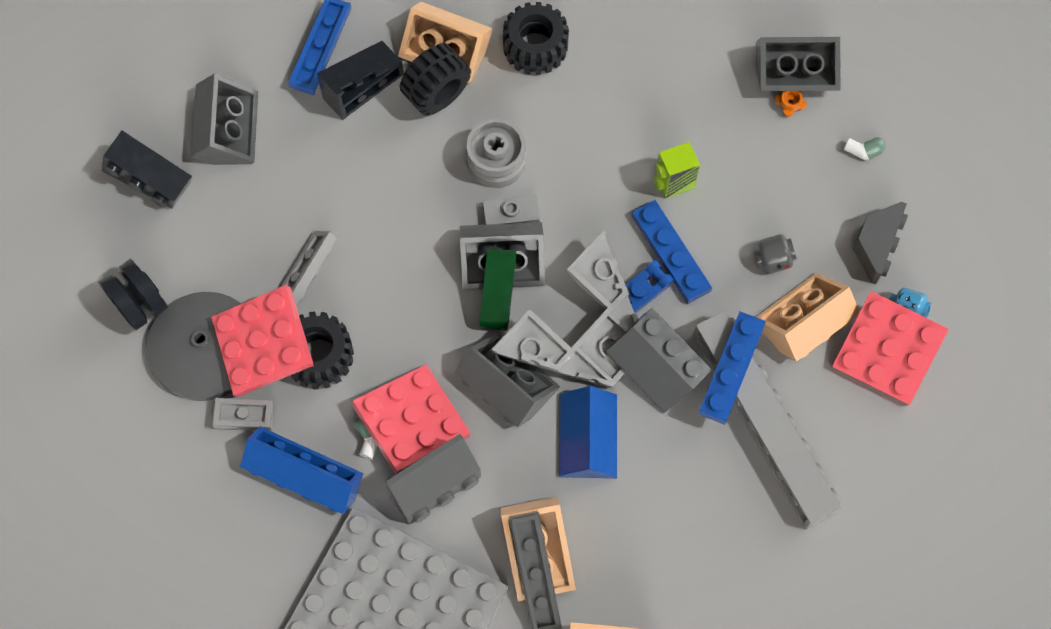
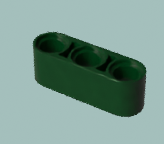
M488 248L480 328L508 331L517 251Z

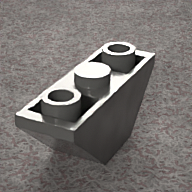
M899 202L866 216L853 250L871 283L876 284L880 276L886 277L889 271L891 261H888L887 258L890 252H895L900 238L895 236L897 230H903L908 215L904 214L907 203Z

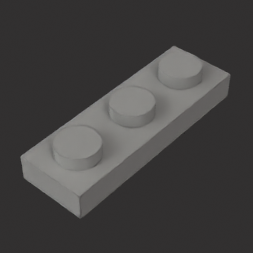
M315 231L282 284V286L287 285L291 287L296 305L303 300L307 287L317 277L319 267L333 250V244L337 237L330 231Z

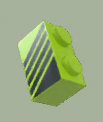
M690 142L659 152L657 164H655L656 171L653 176V182L657 191H662L665 199L695 188L700 163Z

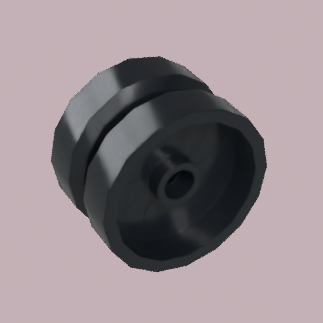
M130 258L119 266V273L126 282L125 285L115 275L110 273L98 281V284L126 321L137 331L147 324V316L141 309V305H144L155 316L166 310L168 306L159 294V290L153 281Z

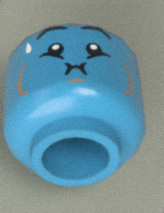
M901 288L897 295L891 294L889 300L928 318L931 303L928 302L926 294L909 288Z

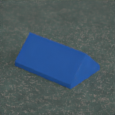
M593 386L561 393L559 478L617 479V394Z

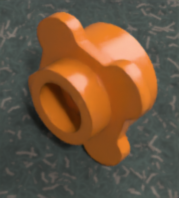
M784 91L782 95L778 94L775 97V103L781 106L783 114L788 117L793 116L794 112L799 109L804 110L807 105L800 91Z

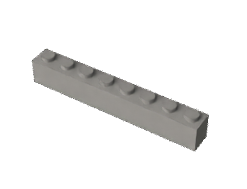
M726 311L697 324L693 333L714 372L736 321L733 317L730 318ZM752 356L733 405L801 523L807 530L836 515L841 509L839 505L841 500L834 488L830 489L825 481L826 474L819 463L815 464L812 459L808 442L804 438H800L795 430L797 426L791 414H786L782 408V399L776 389L772 390L768 384V376L762 365H757Z

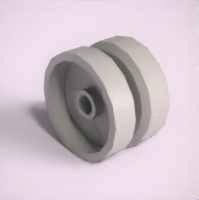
M498 118L484 120L473 127L467 137L466 144L467 165L473 178L478 183L491 188L510 186L517 181L525 170L526 141L523 132L516 124L506 119Z

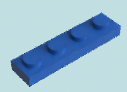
M324 0L288 82L289 88L311 95L315 94L319 85L317 73L327 67L352 9L351 3L342 0Z
M654 200L632 211L631 217L667 273L675 279L674 284L687 304L710 293L712 286L657 201Z
M739 311L700 407L699 415L723 425L726 424L766 321Z

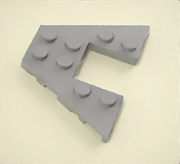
M604 230L565 271L605 309L573 346L570 347L529 309L490 352L607 388L615 385L625 372L605 351L638 320V316L633 311L623 277L619 274L617 261L613 258Z

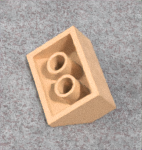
M420 2L410 9L398 57L412 62L430 47L446 43L470 66L471 76L468 81L470 84L486 54L493 28Z
M815 273L759 314L757 318L766 321L762 332L778 351L798 361L807 356L819 344L827 341L839 329L848 325L851 320L858 316L860 311L850 287Z

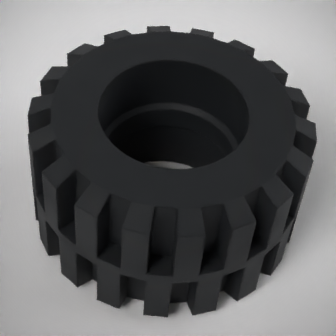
M528 2L525 3L523 8L519 5L515 8V13L510 12L508 14L507 20L503 24L504 55L507 56V61L510 65L514 64L516 70L524 69V73L529 75L530 72H535V75H541V71L546 73L552 72V67L557 69L561 65V60L564 61L566 58V52H568L569 27L565 16L561 17V11L558 9L552 10V5L550 4L542 6V2H536V5H531ZM539 33L545 35L548 40L541 44H531L522 38L528 34Z
M440 43L425 50L412 61L401 78L400 91L423 115L435 114L449 106L462 93L470 79L471 69L448 44Z
M315 311L309 312V317L305 318L303 314L299 315L307 344L315 340H325L330 342L333 348L326 358L320 361H313L314 366L291 375V378L295 382L299 380L301 386L306 388L309 384H311L313 389H319V385L322 384L325 388L331 387L330 382L335 381L337 384L342 381L340 375L346 376L349 373L348 365L352 366L353 364L352 355H354V350L349 332H347L343 322L339 324L338 318L333 315L329 319L328 314L325 312H321L320 316H316Z

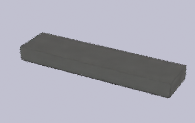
M537 510L509 516L531 629H561L562 625L539 512Z

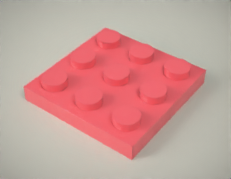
M287 285L212 316L234 396L240 397L314 366L291 287Z
M870 291L832 367L910 405L949 329Z
M427 364L353 400L352 403L353 408L395 475L458 434H461L464 440L469 438L471 434Z

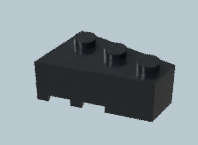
M380 41L318 72L317 76L324 101L344 120L403 76L404 70L400 58L383 41Z
M121 130L103 155L102 171L151 197L155 203L162 207L168 206L172 209L192 179V175L123 130Z

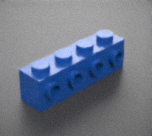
M261 426L247 439L240 464L241 468L255 476L265 478L281 488L289 489L307 500H313L326 506L329 510L343 515L355 502L364 474Z

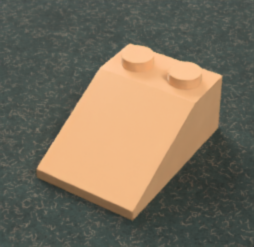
M558 496L501 507V518L517 600H525L509 516L537 510L540 516L555 594L576 590Z

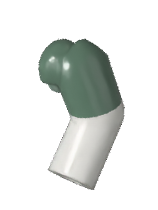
M875 137L861 144L849 138L844 150L863 160H868L883 153L885 142L882 138Z
M358 418L354 422V429L361 433L364 438L359 455L372 460L377 445L361 419Z

